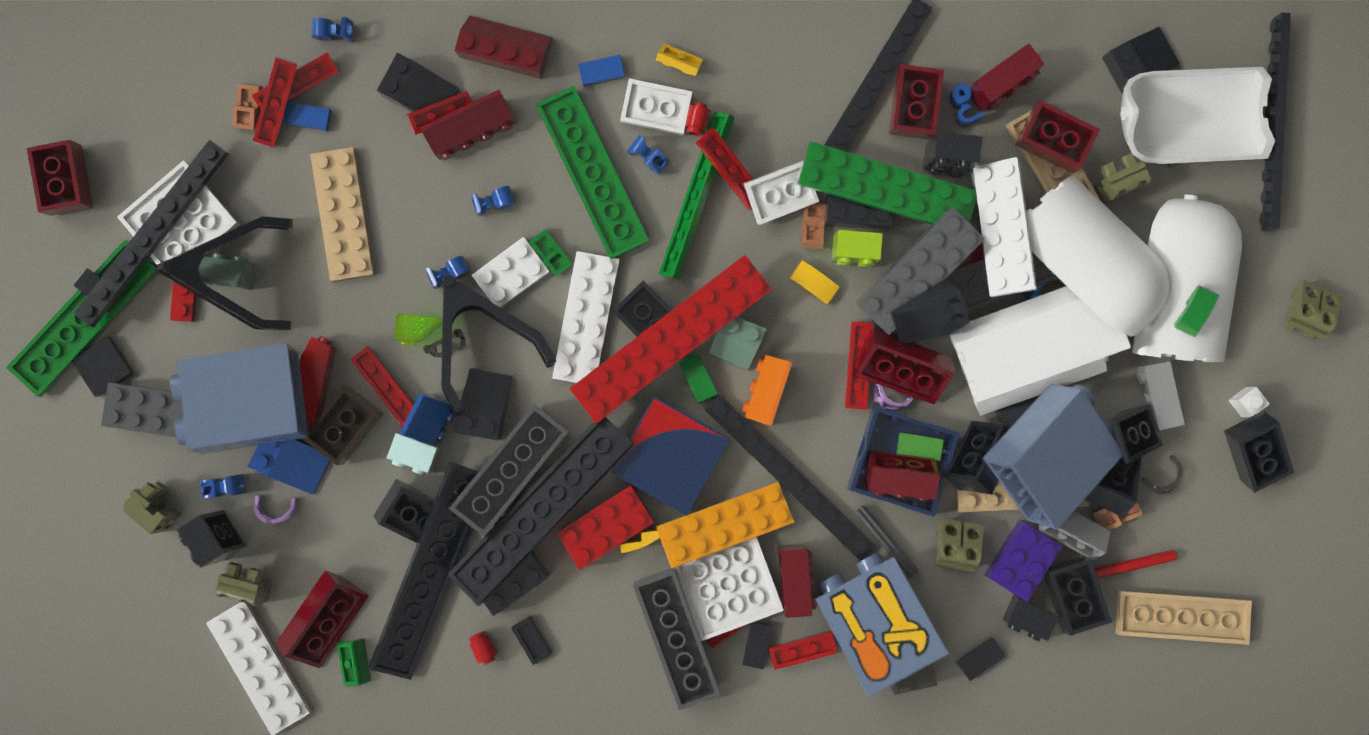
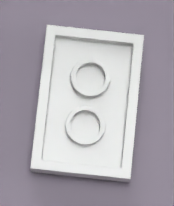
M629 79L620 122L684 135L692 91Z
M804 160L743 183L758 225L819 202L815 190L797 185Z
M522 237L473 273L472 277L489 300L502 308L550 273V271L527 240Z

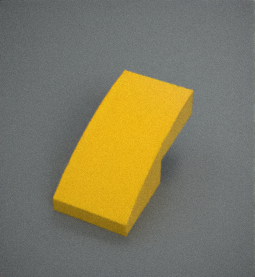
M802 260L790 276L791 280L825 304L830 302L840 287Z
M657 529L641 531V540L623 542L620 544L621 553L637 550L651 544L660 538Z

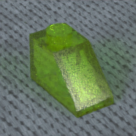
M396 313L393 339L400 340V345L413 346V342L420 343L443 324V319Z

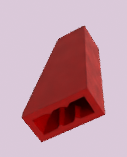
M319 336V338L311 337L299 358L307 424L310 426L323 413L336 348L330 345L332 341L323 336Z

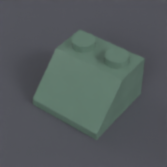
M213 254L212 258H203L199 265V272L205 284L251 290L255 265L248 263L247 258L234 257V260H227L225 255Z
M736 317L717 332L709 354L748 370L766 329Z

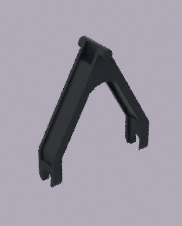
M260 217L170 258L155 267L158 274L165 276L253 329L291 330V321L263 320L205 285L200 277L199 265L205 253L257 228L288 230V228H293V219Z
M447 275L444 278L441 388L455 415L458 416L464 412V407L450 383L452 325L455 319L463 312L470 310L480 311L534 344L547 368L555 365L556 359L539 331L460 283L453 276Z

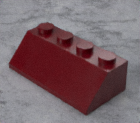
M469 15L460 29L455 52L459 58L542 79L553 38Z
M497 90L420 127V130L435 156L439 160H447L455 155L454 152L461 149L463 151L468 150L479 140L486 141L494 136L493 134L500 130L501 132L510 130L516 121L501 91Z
M873 328L864 344L855 372L857 377L931 404L936 403L955 374L953 357L913 342L901 344L898 337L891 334L888 335L886 332Z
M325 570L277 640V646L285 657L321 668L369 595L345 578Z

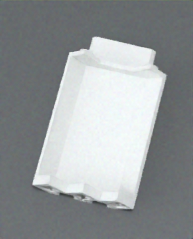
M1068 286L972 320L964 327L950 334L952 344L958 355L963 374L970 387L973 401L980 416L1041 395L1050 384L1066 386L1106 372V362L1109 361V355L1131 348L1126 334L1107 324Z

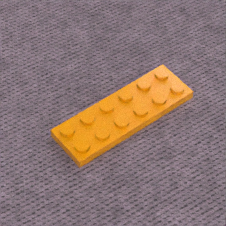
M779 482L659 525L656 529L670 567L673 569L793 524L794 520Z

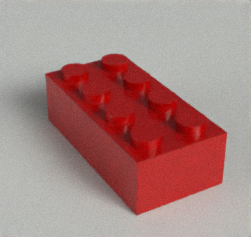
M631 484L560 529L556 534L579 570L653 524L655 520Z

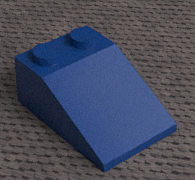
M420 393L400 434L432 445L437 444L438 441L442 442L447 431L444 429L448 422H452L455 413L448 401L434 394Z
M301 439L258 445L247 467L265 476L314 494L330 460L309 443Z

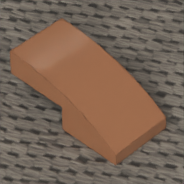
M237 85V103L233 105L232 127L255 130L259 106L253 99L252 94L261 90L262 86Z
M815 203L804 207L801 248L823 249L826 204Z
M1137 501L1124 517L1104 508H1100L1092 512L1096 523L1107 530H1111L1121 526L1123 522L1143 515V512Z

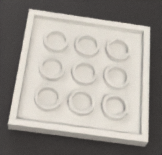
M183 160L117 216L133 237L189 166L187 162ZM205 185L150 257L158 265L234 230L240 224Z
M757 537L675 568L701 641L784 611Z

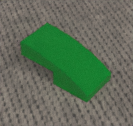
M546 229L542 230L528 242L556 277L573 264Z
M1198 285L1186 301V308L1174 323L1175 328L1195 337L1212 312L1219 294Z
M698 353L679 362L698 404L718 396Z

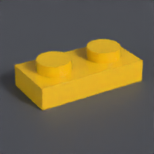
M666 43L663 44L656 58L657 61L662 62L665 66L674 67L685 74L693 76L697 75L704 60Z

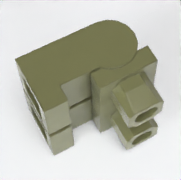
M1130 153L1120 158L1124 167L1122 171L1118 170L1114 161L1102 166L1101 169L1105 179L1094 185L1101 202L1106 204L1149 184L1151 178L1145 168L1144 161L1138 162L1136 156Z
M1303 280L1291 291L1290 298L1293 299V304L1289 307L1284 328L1290 331L1298 328L1303 331L1304 337L1311 340L1315 337L1324 339L1327 333H1330L1337 325L1342 296L1326 289L1321 291V287ZM1306 289H1310L1313 292L1307 295ZM1326 298H1330L1333 301L1328 304Z
M147 482L141 489L132 490L129 494L131 498L125 501L123 507L124 512L149 534L169 531L181 516V513L176 509L166 510L163 507L167 502L163 499V496L169 489L161 482H155L154 484Z
M942 518L937 526L936 565L938 567L975 572L976 567L980 564L982 555L984 525L964 522L962 525V521Z
M235 562L228 563L225 573L219 575L215 595L227 597L238 602L249 603L253 606L266 603L272 581L262 578L263 570L249 568L248 573L244 574L241 573L243 565Z

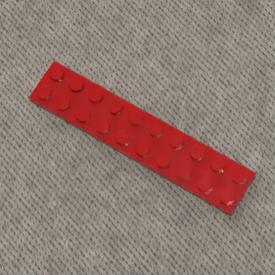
M744 255L569 389L597 424L772 289L748 257Z

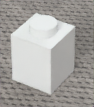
M1245 387L1228 400L1241 417H1251L1270 404L1257 387Z

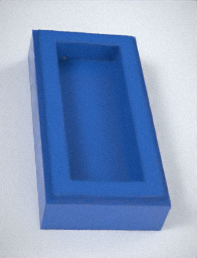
M620 55L578 64L583 87L625 77Z
M287 102L283 123L328 131L331 110Z

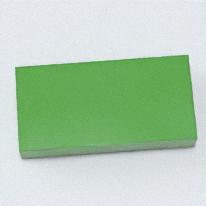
M899 432L896 454L933 458L940 461L943 439Z

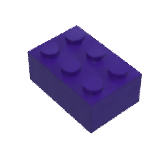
M1018 520L984 576L1025 602H1028L1062 546L1027 523Z

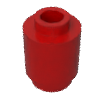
M696 102L695 105L689 107L685 125L688 134L703 136V133L706 132L711 112L706 104Z
M481 631L469 638V646L478 664L482 662L483 665H487L496 660L494 656L498 653L489 634L486 635L485 631Z

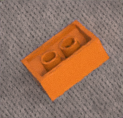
M767 355L764 356V359H759L756 371L759 372L757 380L752 379L749 391L752 392L750 401L745 400L742 412L745 413V418L772 426L792 362Z

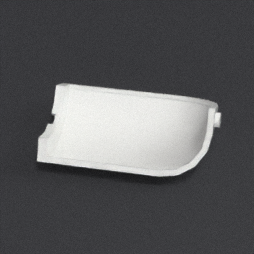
M1264 67L1168 70L1140 73L1128 80L1123 91L1121 123L1126 142L1134 156L1144 162L1156 164L1268 159L1275 139L1270 131L1268 118H1263V106H1267L1272 78Z
M1072 175L1063 180L1055 190L1051 189L1040 199L1042 202L1040 206H1036L1033 210L1029 209L1026 212L1031 251L1107 324L1128 336H1136L1141 331L1145 334L1155 325L1152 321L1159 315L1168 301L1171 285L1167 268L1151 248Z
M1185 194L1184 199L1174 198L1167 200L1159 209L1152 224L1148 247L1158 255L1167 268L1171 286L1166 305L1152 321L1155 325L1147 333L1144 334L1141 331L1138 335L1134 336L1132 353L1153 357H1172V355H1176L1175 359L1187 361L1196 359L1205 362H1224L1242 252L1241 230L1235 217L1223 206L1198 200L1197 195ZM1201 285L1219 294V298L1198 334L1193 337L1175 328L1174 323L1186 308L1188 298L1196 287Z

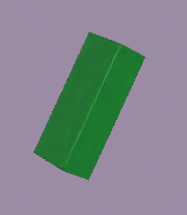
M364 639L337 643L344 686H357L370 682L371 678Z

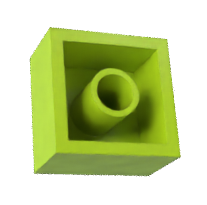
M838 230L833 236L832 261L837 262L839 266H850L852 263H858V267L871 268V265L881 260L883 233Z

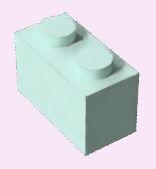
M396 433L387 458L393 460L391 464L404 468L407 465L413 467V472L425 475V472L430 473L433 471L441 447Z

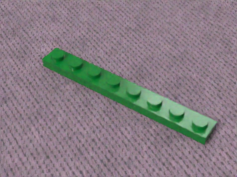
M714 112L708 131L715 128L726 143L735 117L728 113ZM702 151L700 152L659 271V275L679 280L716 173V168Z

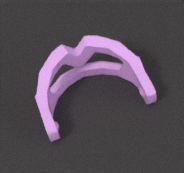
M874 383L872 388L874 401L880 404V408L889 411L902 409L913 400L911 396L904 403H896L887 398L882 385Z
M259 495L255 497L253 509L256 516L262 522H285L296 511L297 498L291 499L290 509L277 519L270 518L263 512L261 496Z

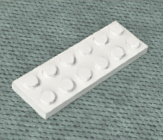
M1015 157L975 166L973 170L982 236L985 238L983 246L990 296L996 297L1036 290L1019 159Z
M576 252L553 379L577 383L600 365L619 259L613 258L610 260L609 257Z
M240 602L206 622L271 735H275L312 712L249 603Z

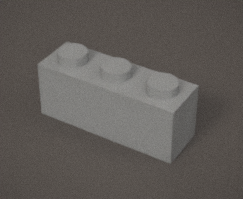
M1163 361L1137 367L1136 377L1143 391L1141 399L1144 405L1149 404L1158 431L1185 425L1171 362Z
M1073 511L1058 530L1040 524L1038 526L1039 532L1091 560H1095L1107 552L1110 531L1100 524L1085 518L1080 513Z

